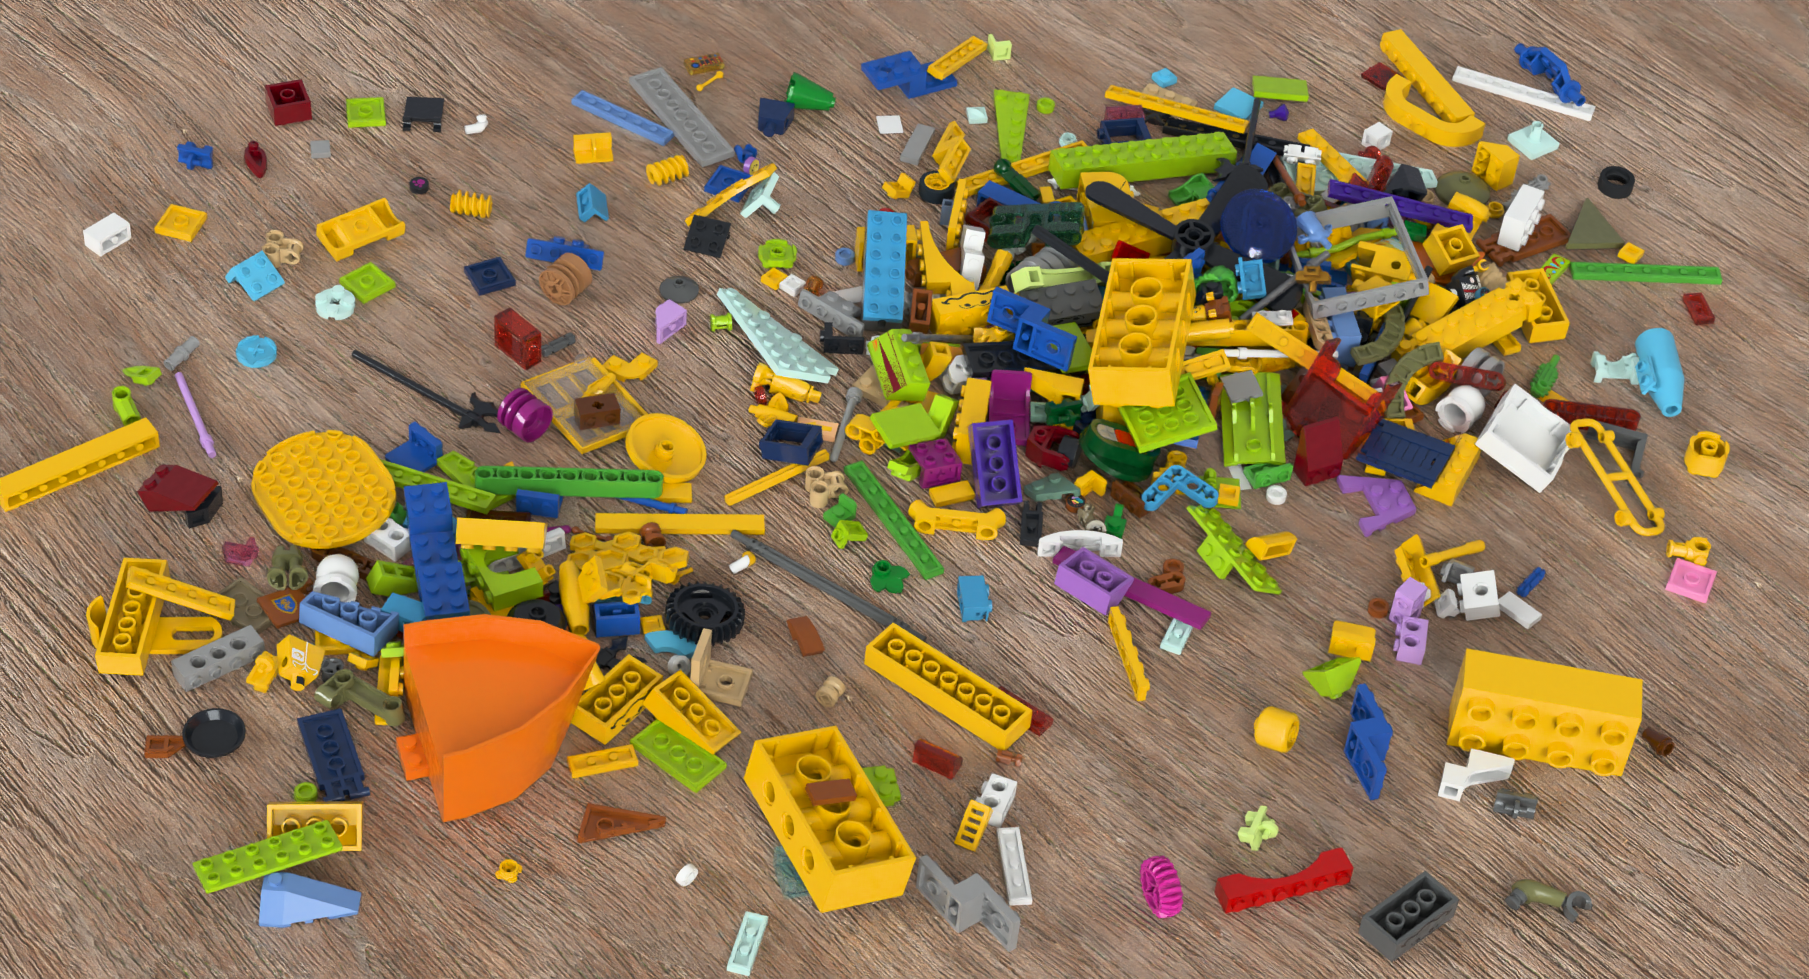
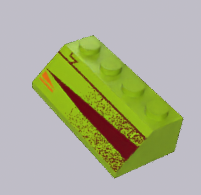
M891 329L870 341L867 347L885 399L924 401L930 381L917 345L901 340L902 334H912L911 329Z

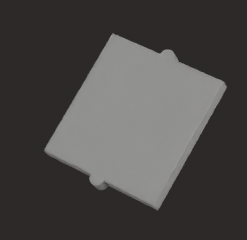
M1252 370L1241 373L1235 372L1233 375L1220 377V381L1224 383L1223 387L1231 404L1263 396V392Z

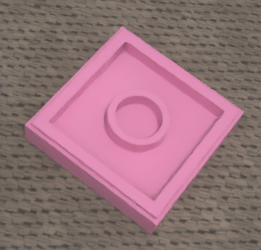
M1677 558L1665 590L1706 603L1717 571Z

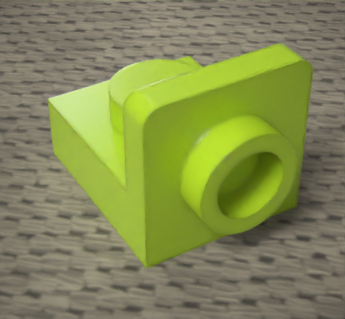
M839 520L831 534V538L839 549H844L848 540L866 541L868 533L859 521Z

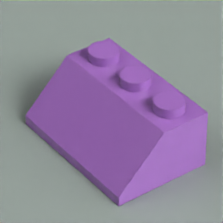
M1082 547L1059 564L1054 584L1106 616L1110 611V607L1118 606L1133 583L1134 577Z

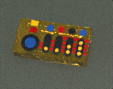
M719 53L684 59V66L690 75L724 69V62Z

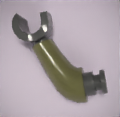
M1522 879L1515 882L1511 886L1512 892L1510 896L1508 895L1505 898L1507 905L1516 911L1520 908V905L1524 903L1530 904L1531 902L1547 904L1557 908L1562 906L1564 915L1572 923L1576 921L1579 915L1572 906H1577L1584 910H1591L1593 907L1591 898L1585 892L1575 891L1568 897L1566 892L1532 879Z

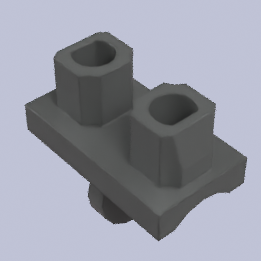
M1501 788L1497 791L1493 812L1509 814L1513 819H1517V816L1533 819L1538 797L1530 793L1524 792L1520 794L1511 792L1510 789Z

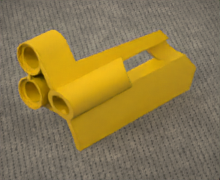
M927 391L924 401L906 402L921 403L926 412L929 413L935 394L939 393ZM891 400L881 411L899 408L897 406L901 401ZM857 414L845 427L846 435L853 440L859 439V448L867 455L874 454L877 449L885 444L869 416ZM909 445L900 448L906 451L908 450Z

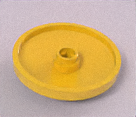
M662 413L646 414L636 419L627 432L625 444L630 459L640 470H656L661 472L664 476L663 482L684 483L690 481L701 472L706 462L707 454L702 438L695 429L677 417Z

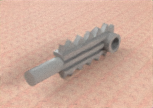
M1540 174L1537 178L1533 177V181L1529 180L1528 184L1525 185L1545 191L1549 189L1548 186L1551 183L1548 182L1547 176ZM1518 187V191L1514 190L1513 193H1510L1512 198L1502 204L1504 211L1508 210L1521 187Z

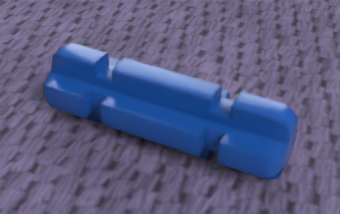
M1540 567L1535 568L1523 583L1517 587V595L1526 597L1539 581L1545 577V570Z

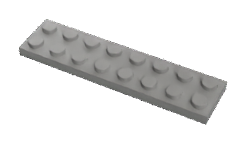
M662 67L629 77V84L666 127L673 131V135L701 167L734 157V149Z

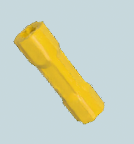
M1002 249L997 250L989 272L979 290L999 287L1013 259L1011 253Z

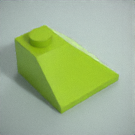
M1337 657L1302 671L1303 676L1320 696H1329L1330 699L1343 696L1342 692L1351 688L1361 659L1360 657Z

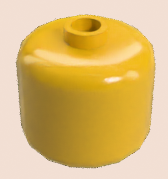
M1274 706L1264 708L1254 722L1255 742L1261 747L1277 752L1286 753L1290 751L1298 736L1299 717L1293 712Z

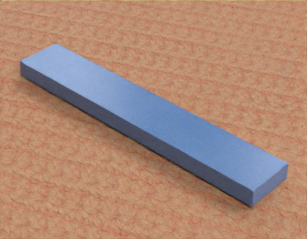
M581 90L571 99L572 105L662 146H665L674 137L672 130L584 90Z

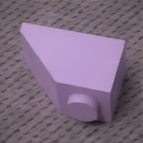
M670 299L656 308L657 343L661 344L686 325L687 310Z

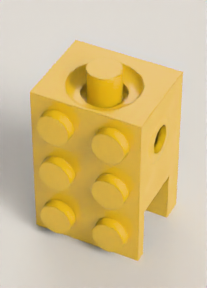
M1365 241L1359 242V265L1351 264L1352 284L1356 279L1366 282L1371 277H1378L1389 283H1392V281L1402 283L1416 280L1404 251Z

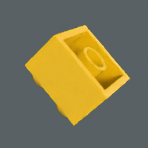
M1463 224L1432 232L1422 244L1439 276L1468 267L1480 257Z

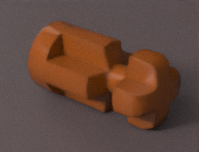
M998 749L996 762L1010 765L1012 761L1015 762V766L1020 767L1023 755L1018 753L1017 756H1013L1011 751Z

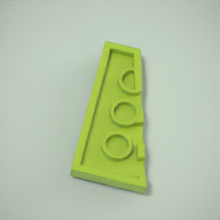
M451 451L437 458V466L454 482L475 488V470L478 468L475 466V462L456 451ZM496 494L497 501L491 510L516 498V495Z

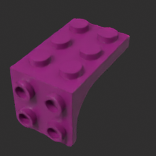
M995 369L991 373L992 382L988 406V422L1013 419L1016 445L1026 446L1027 438L1030 435L1029 404L1032 373Z

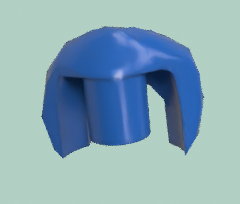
M747 144L743 150L740 145L734 147L739 162L743 164L747 158L751 156L756 158L757 149L753 148L751 144Z

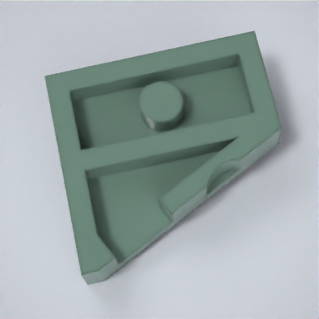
M1058 472L1024 486V494L1035 502L1048 499H1062V494L1069 493L1074 494V497L1081 496L1080 488Z

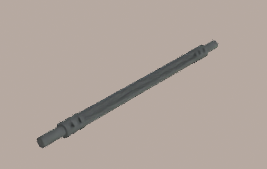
M736 530L731 532L730 537L746 545V548L871 619L886 627L895 623L920 640L926 641L927 637L911 629L909 624L753 537L749 538Z

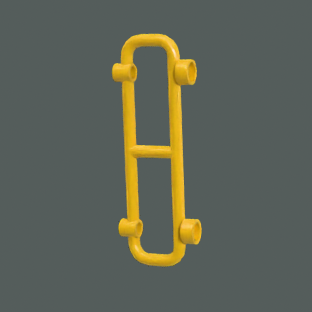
M1594 419L1574 420L1570 424L1571 432L1565 438L1566 445L1569 448L1580 447L1620 509L1614 516L1616 524L1620 527L1630 525L1637 534L1642 536L1661 534L1665 529L1663 521L1665 516L1664 510L1661 507L1655 508L1613 443L1615 439L1614 432L1612 430H1605ZM1590 426L1597 431L1599 442L1605 444L1622 472L1608 474L1605 472L1578 427ZM1628 480L1646 508L1648 519L1654 521L1656 527L1644 528L1638 524L1612 481Z

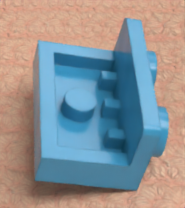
M1238 257L1239 264H1235L1236 276L1241 278V281L1237 282L1238 294L1242 293L1243 300L1267 296L1262 259L1242 261V257Z

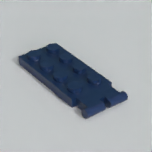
M342 709L297 718V725L319 790H324L326 797H323V802L345 801L344 796L349 795L350 800L370 796L369 787H364L362 783L365 780L364 772Z

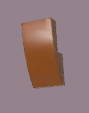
M807 616L786 621L793 641L797 640L803 657L821 654L825 651L816 628Z

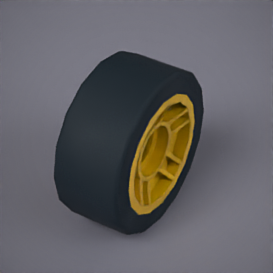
M929 171L921 176L919 180V195L924 201L932 204H942L943 199L951 200L954 196L955 182L948 185L938 171Z

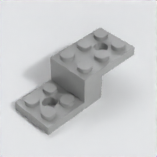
M927 854L919 858L916 888L957 933L981 921L1008 952L1017 947L1021 922L1020 916L1006 904L1001 895H998L991 888L986 879H983L976 873L955 885L952 878L946 876L938 863L933 861Z

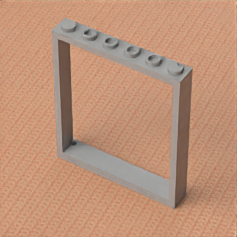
M1392 196L1315 213L1323 228L1325 225L1331 224L1332 229L1390 217L1416 280L1315 301L1313 294L1308 292L1309 284H1303L1304 296L1313 319L1429 295L1427 275ZM1297 217L1286 219L1283 241L1296 273L1302 269L1291 238L1306 234L1296 226Z

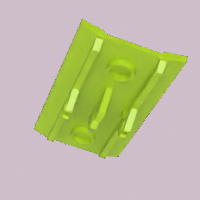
M1258 372L1254 376L1263 392V396L1250 398L1249 401L1231 404L1223 387L1221 415L1224 467L1238 464H1286L1280 374L1272 372ZM1233 373L1223 374L1220 377L1233 375Z

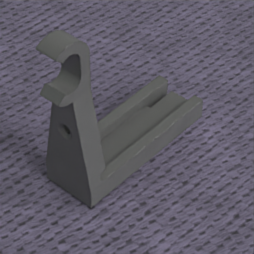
M1598 421L1605 430H1612L1614 432L1615 439L1613 443L1615 446L1635 451L1631 471L1635 477L1642 478L1645 472L1640 469L1648 434ZM1589 426L1586 438L1599 441L1597 431ZM1627 481L1628 487L1634 490L1630 483Z

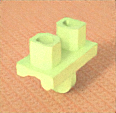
M1260 805L1258 812L1248 811L1245 816L1246 826L1251 827H1240L1238 831L1240 842L1250 843L1251 850L1258 851L1263 839L1274 838L1279 832L1275 820L1269 819L1266 815L1267 806Z

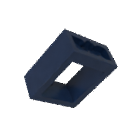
M1143 117L1102 120L1100 128L1097 129V138L1101 140V145L1129 142L1111 141L1110 137L1135 135L1137 140L1132 141L1152 139Z
M775 419L759 442L762 459L808 466L823 444L822 426ZM785 440L798 442L802 444L798 446L792 444L779 443V441Z

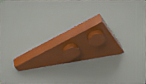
M588 803L579 830L578 843L662 828L666 825V816Z

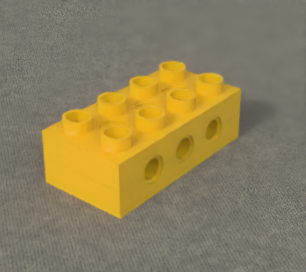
M1112 258L1088 367L1094 405H1109L1111 407H1122L1125 405L1150 406L1152 408L1175 406L1196 298L1192 259Z
M837 726L755 740L744 780L819 911L823 913L902 896L916 857ZM849 778L857 794L855 801L813 806L805 787L807 783Z

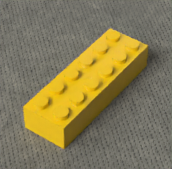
M123 558L95 653L99 673L144 675L164 599L127 588V573L130 566H134L171 578L167 560Z

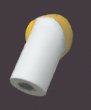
M746 551L742 554V558L728 566L732 573L735 574L752 566L756 561V557L751 551Z

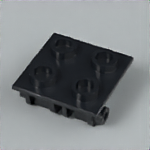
M694 215L683 250L721 258L726 239L730 238L729 230L731 223Z

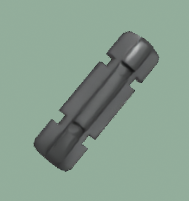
M569 332L550 341L548 344L542 345L540 347V354L543 357H547L566 348L567 344L568 346L576 342L575 335Z

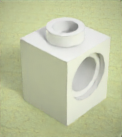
M1378 122L1364 130L1361 144L1373 153H1376L1390 145L1393 131L1381 122Z

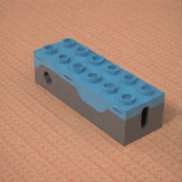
M881 208L878 211L868 210L865 221L860 321L865 324L864 330L887 332L891 329H901L903 322L907 213H897L890 208Z

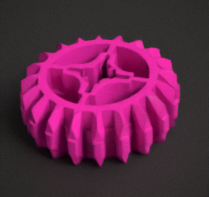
M1164 855L1153 856L1144 860L1140 870L1141 888L1143 889V896H1145L1146 902L1152 909L1153 914H1156L1158 918H1169L1179 914L1182 910L1183 893L1179 881L1180 878H1178L1177 870L1174 869V864L1170 863V860Z

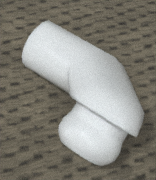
M485 114L478 115V122L476 124L465 125L466 135L482 132L488 125L487 116Z

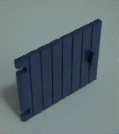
M1380 418L1377 422L1378 425L1374 427L1361 448V452L1366 455L1358 453L1356 460L1432 489L1452 455L1455 445L1445 443L1442 440Z

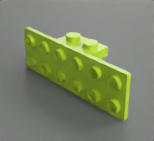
M1188 505L1186 509L1208 534L1197 549V552L1219 579H1225L1232 568L1235 567L1254 591L1280 595L1282 590L1278 587V582L1268 575L1266 568L1258 563L1254 558L1255 555L1243 545V540L1233 533L1232 527L1228 523L1223 521L1219 511L1214 508H1203L1199 505Z
M324 820L212 857L203 858L193 862L192 865L205 892L209 894L342 851L343 847L329 821Z

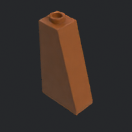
M961 247L940 252L947 263L960 274ZM921 257L908 260L907 268L905 269V277L914 287H924L921 286L923 271H919V260ZM984 263L979 284H982L986 278L987 268Z

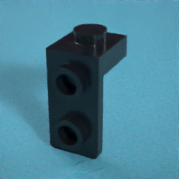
M833 322L824 323V330H820V342H823L824 353L863 354L864 337L833 336Z

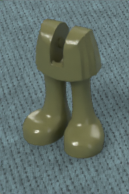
M290 545V550H284V546H277L271 560L273 567L267 572L268 583L277 590H285L287 585L285 570L290 569V588L292 590L301 588L308 580V571L302 566L303 557L297 545Z

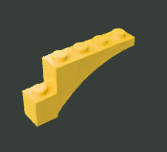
M920 221L919 229H916V235L919 241L917 254L921 256L919 271H923L921 286H924L925 290H932L933 294H946V296L975 291L974 282L968 281L956 272L941 255L933 241L928 221Z

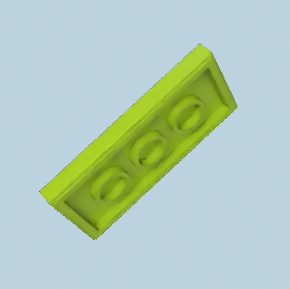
M658 719L630 740V744H633L635 750L695 793L727 767V763L718 756L706 751Z

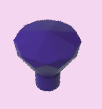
M1285 104L1280 105L1274 111H1269V118H1277L1282 121H1287L1289 111Z

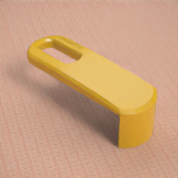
M101 595L90 603L86 611L91 641L96 649L107 616L104 600ZM160 617L150 654H187L222 638V627L213 617ZM176 632H214L210 640L173 639V635Z

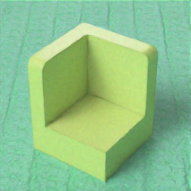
M988 34L987 49L992 60L1010 59L1012 48L1010 40L996 42L993 34Z

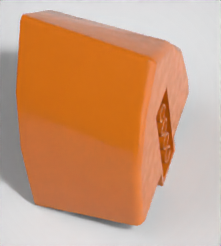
M488 614L403 624L404 693L416 734L396 737V748L406 781L429 777L442 822L467 818L515 800L551 769L600 651V645L541 620Z

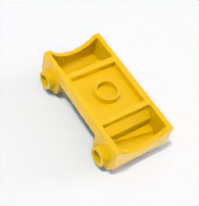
M1459 192L1455 193L1447 206L1448 209L1473 215V229L1471 233L1467 232L1471 240L1481 223H1486L1491 215L1488 206ZM1437 223L1432 232L1447 229L1448 227Z
M382 198L317 224L316 235L337 262L354 255V249L384 237L388 241L405 233V223L396 218L387 199Z

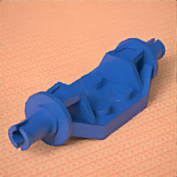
M1522 43L1516 45L1514 51L1520 56L1519 65L1530 71L1533 75L1545 73L1549 79H1554L1551 85L1554 93L1559 96L1560 101L1563 103L1573 101L1577 106H1582L1585 103V96L1580 94V83L1576 80H1571L1567 65L1546 47L1530 46L1526 48Z

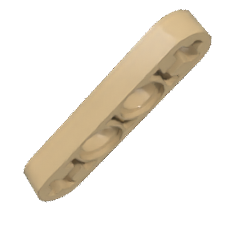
M1305 298L1302 309L1306 322L1309 325L1313 344L1318 350L1328 352L1331 350L1334 339L1327 317L1313 319Z

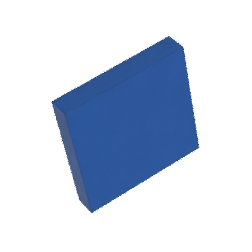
M720 165L704 186V192L716 195L740 179L744 180L753 175ZM750 187L739 192L729 200L739 203Z

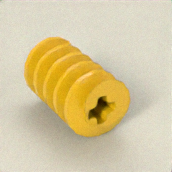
M675 155L667 160L663 159L660 162H654L646 166L649 182L651 184L656 182L658 186L662 185V181L667 184L668 177L674 182L675 175L679 180L682 178V173L685 177L689 176L688 164L683 155Z
M459 189L457 194L453 192L451 196L450 212L455 213L457 210L458 214L465 212L467 216L472 213L474 217L480 214L481 218L487 216L489 219L493 204L492 196L489 195L486 200L483 193L477 198V193L474 192L472 197H470L469 191H466L465 195L462 196V191Z

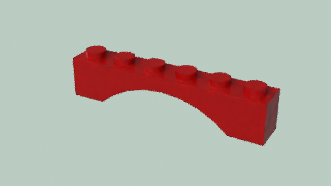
M1340 847L1321 852L1317 860L1308 868L1288 877L1276 879L1256 878L1237 873L1217 878L1214 893L1225 914L1239 912L1246 908L1262 906L1265 903L1282 901L1285 898L1302 896L1317 890L1322 891L1336 885H1344L1350 882L1354 867L1343 848Z

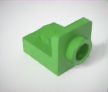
M842 493L839 495V503L823 513V519L833 527H836L839 520L852 521L856 518L857 504L852 498Z

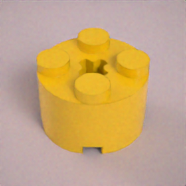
M1710 431L1698 432V435H1693L1690 438L1684 456L1687 471L1693 475L1718 477L1724 469L1730 451L1729 443L1721 440V436L1717 433Z

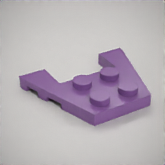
M1347 475L1337 476L1336 482L1342 493L1363 491L1376 515L1359 519L1358 524L1365 537L1372 535V532L1376 530L1381 531L1385 529L1386 525L1394 522L1396 524L1415 515L1416 507L1401 480Z

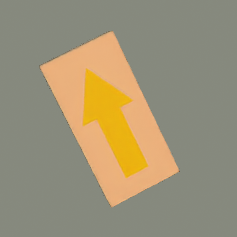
M798 417L797 423L822 426L823 441L835 442L839 423Z

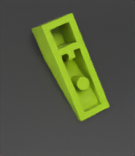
M377 560L366 577L372 594L390 597L392 592L399 595L418 592L413 566Z

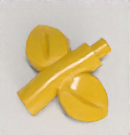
M781 392L775 394L769 400L767 406L759 404L758 406L750 405L749 412L755 414L757 422L766 428L771 427L775 419L791 422L798 421V415L788 412L789 404Z

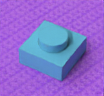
M1167 68L1152 73L1151 79L1162 88L1177 83V77Z

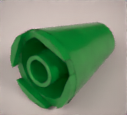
M793 72L786 92L787 100L784 99V102L794 103L795 109L829 111L830 108H833L836 97H833L834 93L796 72Z

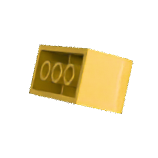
M1114 172L1080 173L1076 201L1077 203H1082L1088 230L1128 220L1090 201L1085 195L1088 185L1095 181H1104L1134 198V193L1130 191L1128 181L1123 176Z

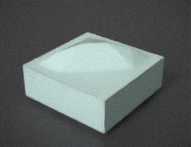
M966 107L969 124L987 123L988 117L985 107Z

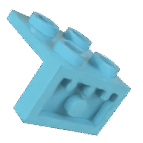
M263 250L231 268L225 276L229 284L235 280L239 282L252 301L260 299L285 283Z

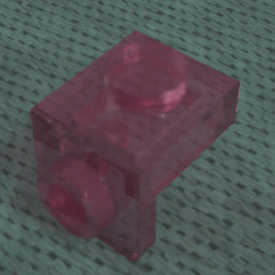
M249 537L245 545L225 541L222 546L225 563L248 567L257 558L259 552L254 537Z

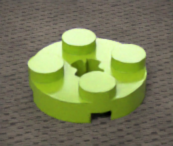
M770 239L766 241L765 245L762 246L761 244L759 246L758 258L764 268H792L797 258L796 246L794 244L792 246L788 245V241L783 239Z

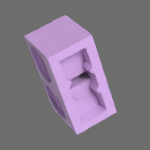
M1409 577L1396 590L1389 620L1395 624H1401L1403 615L1419 618L1428 587Z
M1403 615L1401 624L1397 623L1395 636H1399L1398 639L1395 638L1393 651L1397 652V661L1417 665L1422 664L1429 620Z

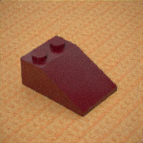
M1338 416L1302 427L1293 466L1294 473L1304 486L1336 478L1340 475L1343 464L1340 419Z
M162 464L155 469L150 478L143 482L137 493L149 512L195 511L219 483L217 480L179 465Z

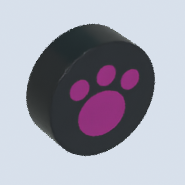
M415 177L409 182L410 191L414 194H424L429 190V181L424 177Z

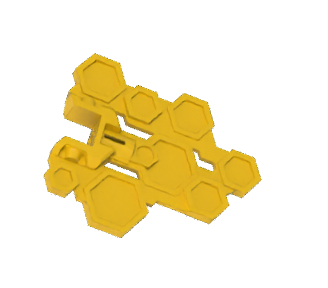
M584 532L571 537L570 550L575 552L568 554L566 561L575 562L580 572L583 565L594 555L602 558L608 590L599 599L603 600L614 596H622L623 602L632 605L641 602L642 596L647 595L652 598V579L665 584L673 582L678 569L687 567L689 551L676 546L659 551V549L642 545L641 536L632 532L614 535L613 540L606 542L598 541L597 536Z

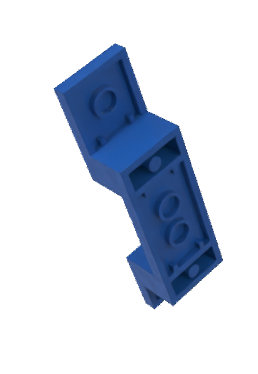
M447 482L404 486L407 528L419 599L423 603L425 620L470 616L462 564L458 562L455 547L452 509Z

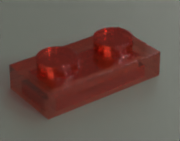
M1702 292L1683 295L1682 300L1695 325L1714 324L1715 316Z

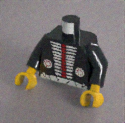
M1482 259L1475 266L1470 265L1456 271L1451 277V282L1446 284V290L1458 296L1459 300L1455 306L1459 309L1474 301L1476 290L1482 288L1479 276L1475 272L1483 273L1489 267L1484 269L1480 264L1487 260Z

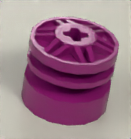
M517 388L510 392L500 404L497 413L499 423L527 443L534 442L540 438L550 426L553 418L551 407L542 400L537 399L535 395L525 388Z

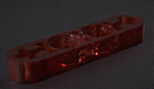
M1383 155L1375 161L1364 185L1365 188L1383 192L1394 168V164L1388 156Z
M1435 362L1429 368L1430 376L1440 382L1469 385L1474 388L1500 391L1506 385L1505 377L1495 371L1444 362ZM1440 367L1443 371L1448 372V378L1444 373H1439L1437 376L1434 370H1438ZM1456 370H1462L1463 376L1459 380L1453 379V372ZM1476 373L1482 374V380L1479 383L1472 382V376ZM1487 374L1488 378L1496 380L1498 377L1501 383H1497L1495 386L1492 382L1487 381Z

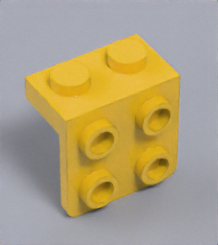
M1336 620L1332 627L1328 653L1345 657H1360L1361 660L1371 662L1376 641V630L1372 627Z

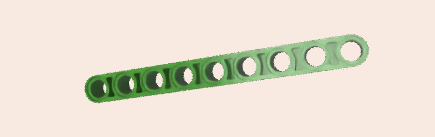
M480 466L475 470V488L493 494L516 495L517 490L521 489L558 494L560 496L658 498L663 493L664 476L656 470Z

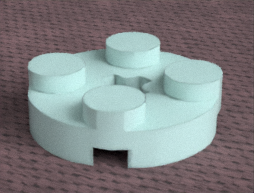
M335 285L333 288L326 289L315 296L316 312L324 319L335 317V320H343L354 313V308L356 307L355 297L341 285Z

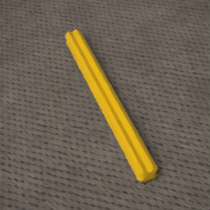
M826 449L818 451L808 466L792 463L726 494L724 501L728 506L734 505L806 471L811 466H817L828 461L829 452Z

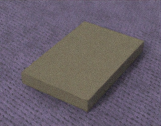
M239 577L217 593L235 599L234 616L231 622L240 629L252 625L256 632L260 634L273 625L272 621L257 603V598L265 596V594L242 577Z

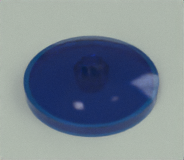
M1248 189L1236 194L1225 206L1221 216V231L1226 243L1234 252L1252 260L1262 259L1263 263H1270L1282 258L1292 248L1297 237V221L1290 206L1278 195L1263 189Z

